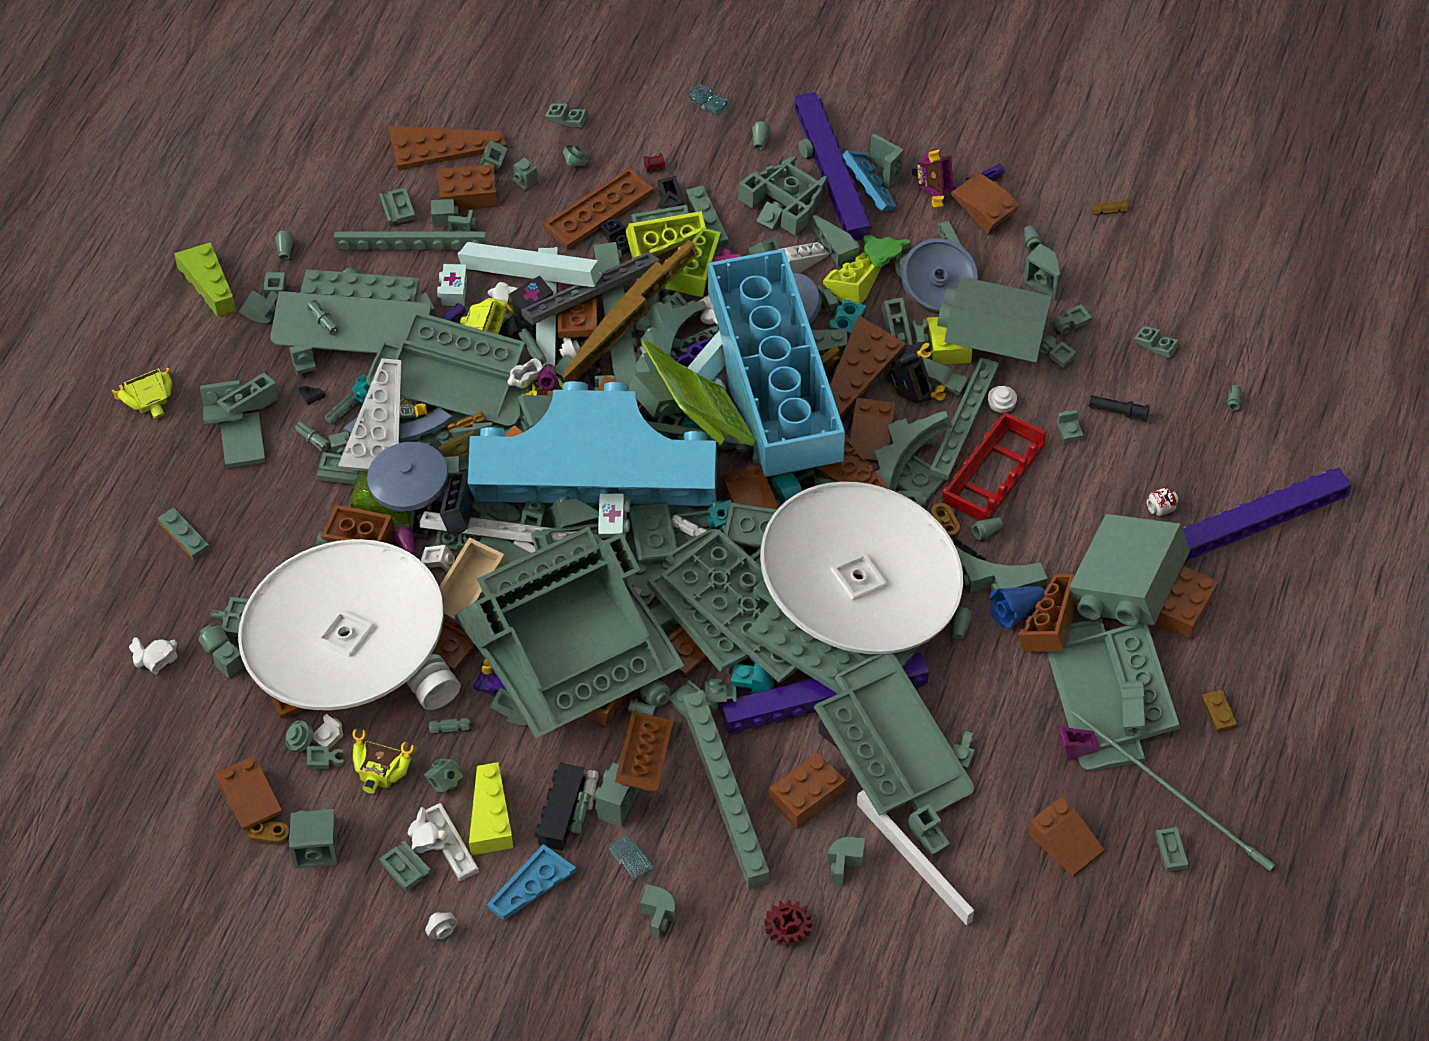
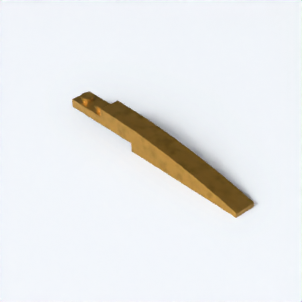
M688 240L684 245H681L671 257L666 259L663 265L658 262L653 264L625 293L575 355L562 375L564 382L577 381L650 310L648 302L698 255L693 242Z

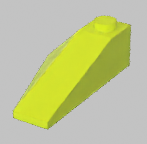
M864 253L856 257V261L843 264L841 270L835 269L831 271L823 280V284L836 295L841 303H843L844 299L862 304L867 298L882 267L874 266L873 262L870 261V256L865 257Z

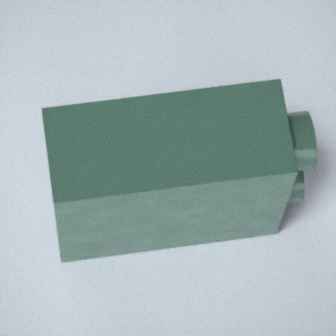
M961 276L957 290L951 288L946 290L937 326L947 328L944 341L946 343L1037 362L1052 296Z
M1106 514L1069 586L1079 614L1091 620H1096L1100 617L1118 619L1121 623L1130 626L1136 625L1138 622L1155 625L1190 552L1181 524Z

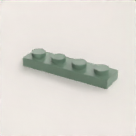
M704 186L686 190V197L693 212L702 211L706 229L721 232L718 246L728 244V237Z

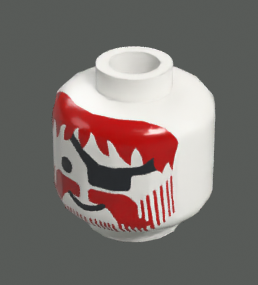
M1162 488L1151 492L1149 499H1147L1149 511L1157 516H1164L1174 512L1176 503H1178L1177 494L1169 488Z

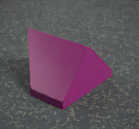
M1057 725L1069 760L1097 752L1100 749L1094 731Z

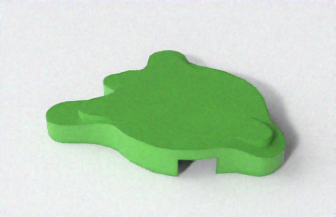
M872 235L864 236L865 257L870 256V261L877 267L890 263L891 258L896 257L897 261L900 259L902 251L910 247V240L908 239L894 240L890 237L877 239Z

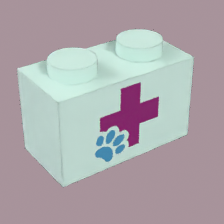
M443 264V272H439L441 287L438 286L437 296L441 298L442 306H455L457 303L465 306L468 278L466 265Z
M600 494L598 534L601 538H611L620 533H623L626 538V532H629L630 528L629 520H626L627 512H630V500H627L624 494Z

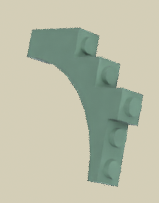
M691 301L682 307L681 305L672 307L671 302L664 304L658 302L652 305V309L646 314L652 327L645 331L646 334L641 338V341L644 339L655 344L670 356L673 339L678 328L686 320L696 317L707 308L705 302ZM647 351L640 355V359L635 363L638 373L657 370Z
M946 411L916 420L911 424L905 418L888 425L893 444L875 450L881 469L875 472L883 479L890 490L896 492L899 477L912 455L925 442L937 434L952 428Z
M955 545L962 565L963 585L968 587L970 593L990 587L992 591L1000 588L1041 586L1046 590L1048 578L1040 562L1011 566L994 564L977 559Z

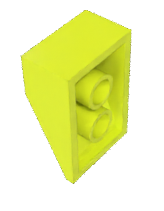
M939 317L926 318L930 350H933L931 353L932 361L943 365L971 363L972 348L944 342L947 328L937 326Z

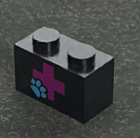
M539 275L509 293L507 304L519 319L522 320L524 317L522 316L521 309L552 296L553 291Z

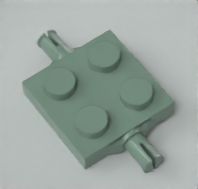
M230 597L229 604L224 611L212 609L211 618L223 619L222 628L227 636L238 637L241 616L249 599Z

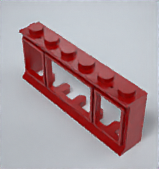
M1004 412L1001 418L996 419L991 431L986 432L982 443L976 445L972 456L964 461L962 469L954 474L950 485L944 487L942 492L943 503L978 520L990 519L1044 448L1046 431ZM1007 431L1032 442L1024 456L998 445ZM992 451L1018 462L1016 467L1010 470L1004 483L999 485L998 491L995 494L969 482ZM966 488L989 501L986 507L982 508L958 495Z

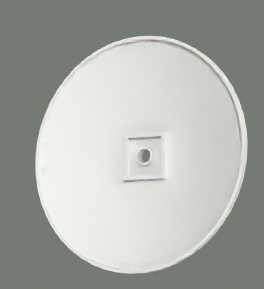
M832 482L801 491L778 508L771 517L762 538L760 549L762 574L776 604L803 631L824 643L843 650L864 654H890L918 647L931 640L947 626L961 599L963 589L962 565L957 549L946 530L920 505L895 491L880 486L860 482ZM853 575H861L863 579H856Z
M364 539L325 543L305 550L286 560L268 574L257 586L241 616L238 633L240 654L252 679L261 689L279 701L312 710H338L363 705L396 690L415 675L426 663L442 631L444 620L442 595L430 570L414 555L397 546ZM350 632L347 636H340L341 633Z

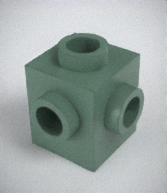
M442 758L436 760L432 764V768L424 774L435 791L444 793L456 787L459 783L458 781L463 777L457 762Z

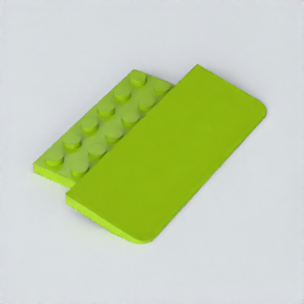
M644 339L641 341L676 403L693 421L720 445L725 439L723 435L733 436L740 444L753 445L756 439L724 387L677 363L655 344Z

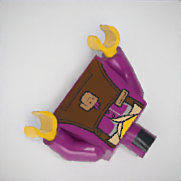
M932 149L924 155L923 160L917 162V166L912 168V175L918 177L919 187L926 189L932 196L933 207H943L942 200L944 196L942 194L954 190L951 155L940 156V151L937 149Z

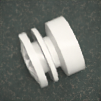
M436 654L430 655L419 671L406 682L426 710H436L447 705L456 697L461 688L460 682L449 670V666L445 663L444 659Z

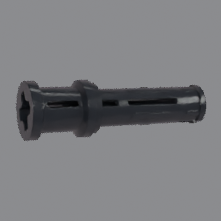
M1091 395L1089 407L1124 414L1126 418H1139L1143 422L1147 421L1150 409L1148 404L1143 406L1134 404L1133 401L1126 403Z

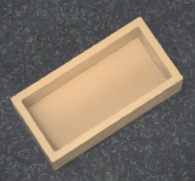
M469 537L439 586L443 599L444 620L462 629L454 616L473 602L485 597L477 578L507 565L508 562L503 553Z

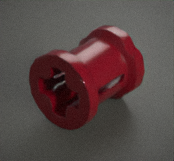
M662 153L653 157L643 156L646 172L658 168L665 169Z

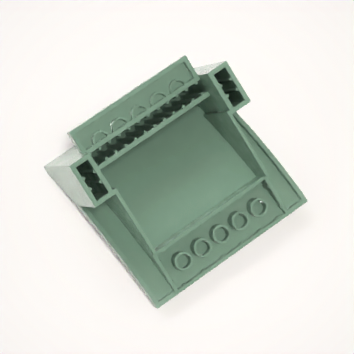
M588 526L477 578L485 597L473 602L454 616L457 623L478 647L507 689L535 739L684 666L665 632L627 580L628 577L640 571V568L623 533L611 537L598 545Z

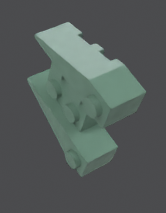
M793 156L783 160L780 165L775 167L771 165L766 167L763 172L758 173L756 171L747 176L739 183L738 199L753 208L765 197L770 196L786 206L782 210L781 227L796 236L809 224L826 192L827 177L824 176L819 181L795 167L796 157Z

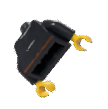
M929 343L923 344L919 351L914 350L900 357L887 374V380L889 383L894 384L896 393L909 398L915 403L932 400L934 397L941 401L946 396V393H939L945 390L943 385H938L933 392L924 361L919 359L920 356L928 358L933 350L930 352L924 350L929 347Z

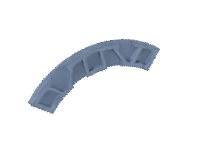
M439 407L420 419L399 424V443L420 439V436L430 432L433 434L450 424L453 418ZM357 418L344 427L345 432L348 431L349 435H351Z

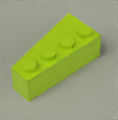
M702 228L692 240L698 255L666 285V289L703 297L708 282V263L714 262L721 232Z
M211 242L174 253L177 268L180 272H183L189 283L193 284L198 294L202 295L217 317L236 311L233 295Z

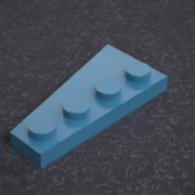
M847 150L842 155L846 160L847 166L854 171L856 179L864 185L866 193L874 199L876 207L881 211L892 212L897 206L888 189L882 187L884 183L882 178L875 174V165L869 163V154L867 152Z
M543 844L487 904V909L502 920H506L576 873L577 868Z

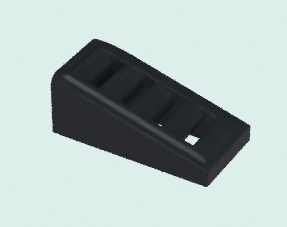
M676 176L658 180V188L662 199L670 191L672 193L675 192V195L683 200ZM672 186H673V189H669V190H665V189H664V188H668V187H672Z

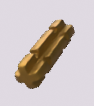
M1120 200L1119 203L1117 201L1102 202V204L1093 203L1091 209L1093 214H1100L1101 212L1112 213L1118 212V210L1123 212L1128 210L1129 205L1127 200Z
M479 412L474 416L471 415L458 420L457 423L453 422L448 425V430L450 434H453V428L472 427L473 423H483L486 421L483 412Z

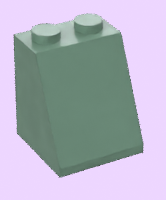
M553 395L518 396L519 417L524 432L535 426L543 418L549 409Z
M334 809L300 810L291 813L289 849L294 869L338 865L337 829Z

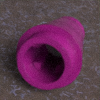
M546 364L538 376V383L543 389H551L557 384L555 367L551 364Z
M408 527L396 530L394 540L398 547L416 556L413 532Z

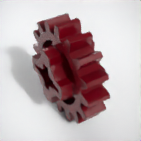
M788 900L785 905L782 901H779V907L772 905L771 911L766 912L764 925L766 926V934H770L771 941L777 939V945L785 942L786 947H789L790 942H793L797 946L798 940L805 942V935L810 936V928H812L811 913H806V906L799 908L798 901L795 905H791V900Z

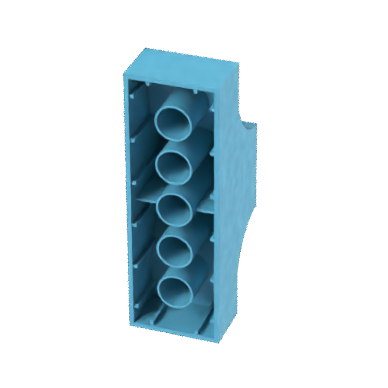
M785 249L708 263V293L721 335L727 384L734 405L756 439L754 443L764 476L844 461L845 431Z
M565 382L563 390H553L551 404L543 418L535 426L514 437H505L504 429L487 427L480 429V436H470L468 485L475 502L526 503L527 501H539L541 503H553L559 498L569 496L570 499L577 498L585 504H599L600 494H624L627 500H630V505L668 502V506H710L716 502L717 497L716 441H708V433L699 431L684 433V440H672L661 435L642 417L638 409L635 391H628V384L609 382L604 384V391H589L588 384L584 382Z

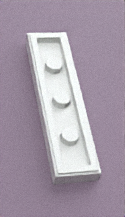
M439 803L426 809V823H435L448 832V836L445 839V847L441 850L458 880L462 881L479 873L476 863L442 804Z

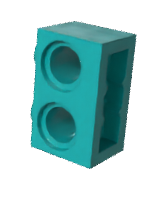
M844 299L842 305H838L835 312L836 317L831 319L828 330L847 329L848 343L858 316L865 319L866 305Z

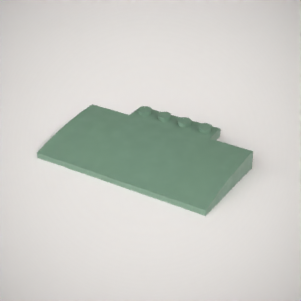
M718 529L661 574V578L779 683L799 670L746 636L747 630L770 604L753 593L754 587L764 578L760 562V549L750 557Z

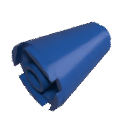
M1041 586L1000 588L992 591L989 601L992 600L993 606L990 607V612L993 619L1000 627L1005 626V629L1014 627L1035 612V606L1038 601L1043 599L1045 589Z

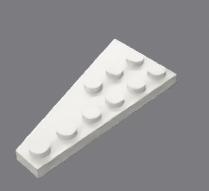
M381 359L337 469L368 471L372 461L379 453L399 443L401 360Z

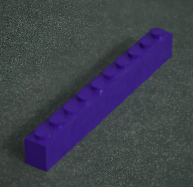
M816 92L795 96L794 109L806 138L812 143L813 157L821 177H827L826 189L842 230L849 233L854 240H862L864 236L869 235V230H872L871 220L866 218V208L860 203V193L855 190L854 178H850V169L844 163L843 151H839V142L833 136L834 130L832 124L829 125L827 112L823 111L822 99L818 98Z
M1340 467L1333 470L1328 469L1320 475L1311 476L1300 483H1293L1285 489L1275 490L1271 494L1258 497L1247 504H1240L1234 509L1222 511L1219 515L1205 518L1194 525H1187L1183 528V532L1190 552L1185 561L1348 497L1352 484Z
M915 653L903 667V670L913 686L920 687L928 683L929 671L922 653ZM810 679L736 698V702H733V699L721 702V715L728 734L733 732L739 733L745 729L759 728L765 724L778 723L788 718L802 717L805 714L817 712L814 708L817 703L837 695V693L819 681Z

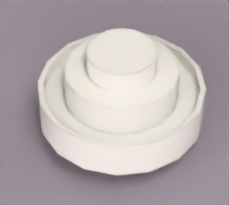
M563 338L564 343L561 344L562 348L559 349L562 357L566 355L573 359L581 348L577 340L572 341L571 338Z
M997 386L989 392L988 405L994 411L1004 413L1015 408L1017 395L1010 387Z
M437 912L429 918L425 929L426 934L432 940L444 939L453 932L457 925V920L452 913Z

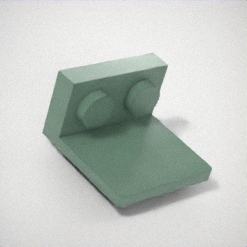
M873 134L871 136L870 161L884 168L883 185L890 188L902 176L904 150L883 137Z
M239 380L200 386L204 424L214 425L222 421L235 422L243 418V412L229 414L217 404L219 399L240 387Z

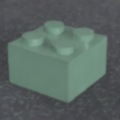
M613 763L610 770L607 769L604 773L602 786L598 787L595 792V810H597L599 820L622 827L638 794V787H626L615 783L619 765Z

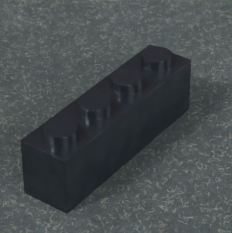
M468 470L451 474L448 477L440 516L448 535L460 534L468 530L474 497L468 485Z
M560 762L558 770H554L552 777L554 784L552 788L548 789L547 806L542 808V822L537 825L535 837H538L539 846L544 844L548 848L564 851L570 832V824L573 822L572 817L575 806L579 802L577 800L578 795L582 792L586 780L585 767Z

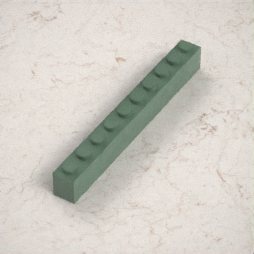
M616 242L594 245V259L599 262L597 265L598 272L602 273L620 265L619 261H622L621 249L617 250ZM626 282L600 294L604 318L625 295L624 290H627ZM634 326L609 349L615 381L628 384V389L633 374L638 373L635 363L639 360V354L634 352V349H637L636 337L632 338Z
M701 690L683 695V711L748 889L769 884V869L704 692Z

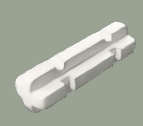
M674 515L671 519L673 527L677 529L680 527L681 531L693 537L707 531L702 527L699 529L698 525L686 519L682 520V517Z
M592 770L587 771L583 792L591 796L590 802L587 804V810H591L593 807L596 783L598 781V772Z

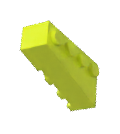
M702 211L630 223L626 229V235L632 259L648 251L657 257L684 245L688 240L692 241L702 228H706Z
M498 762L477 766L469 838L471 856L513 848Z

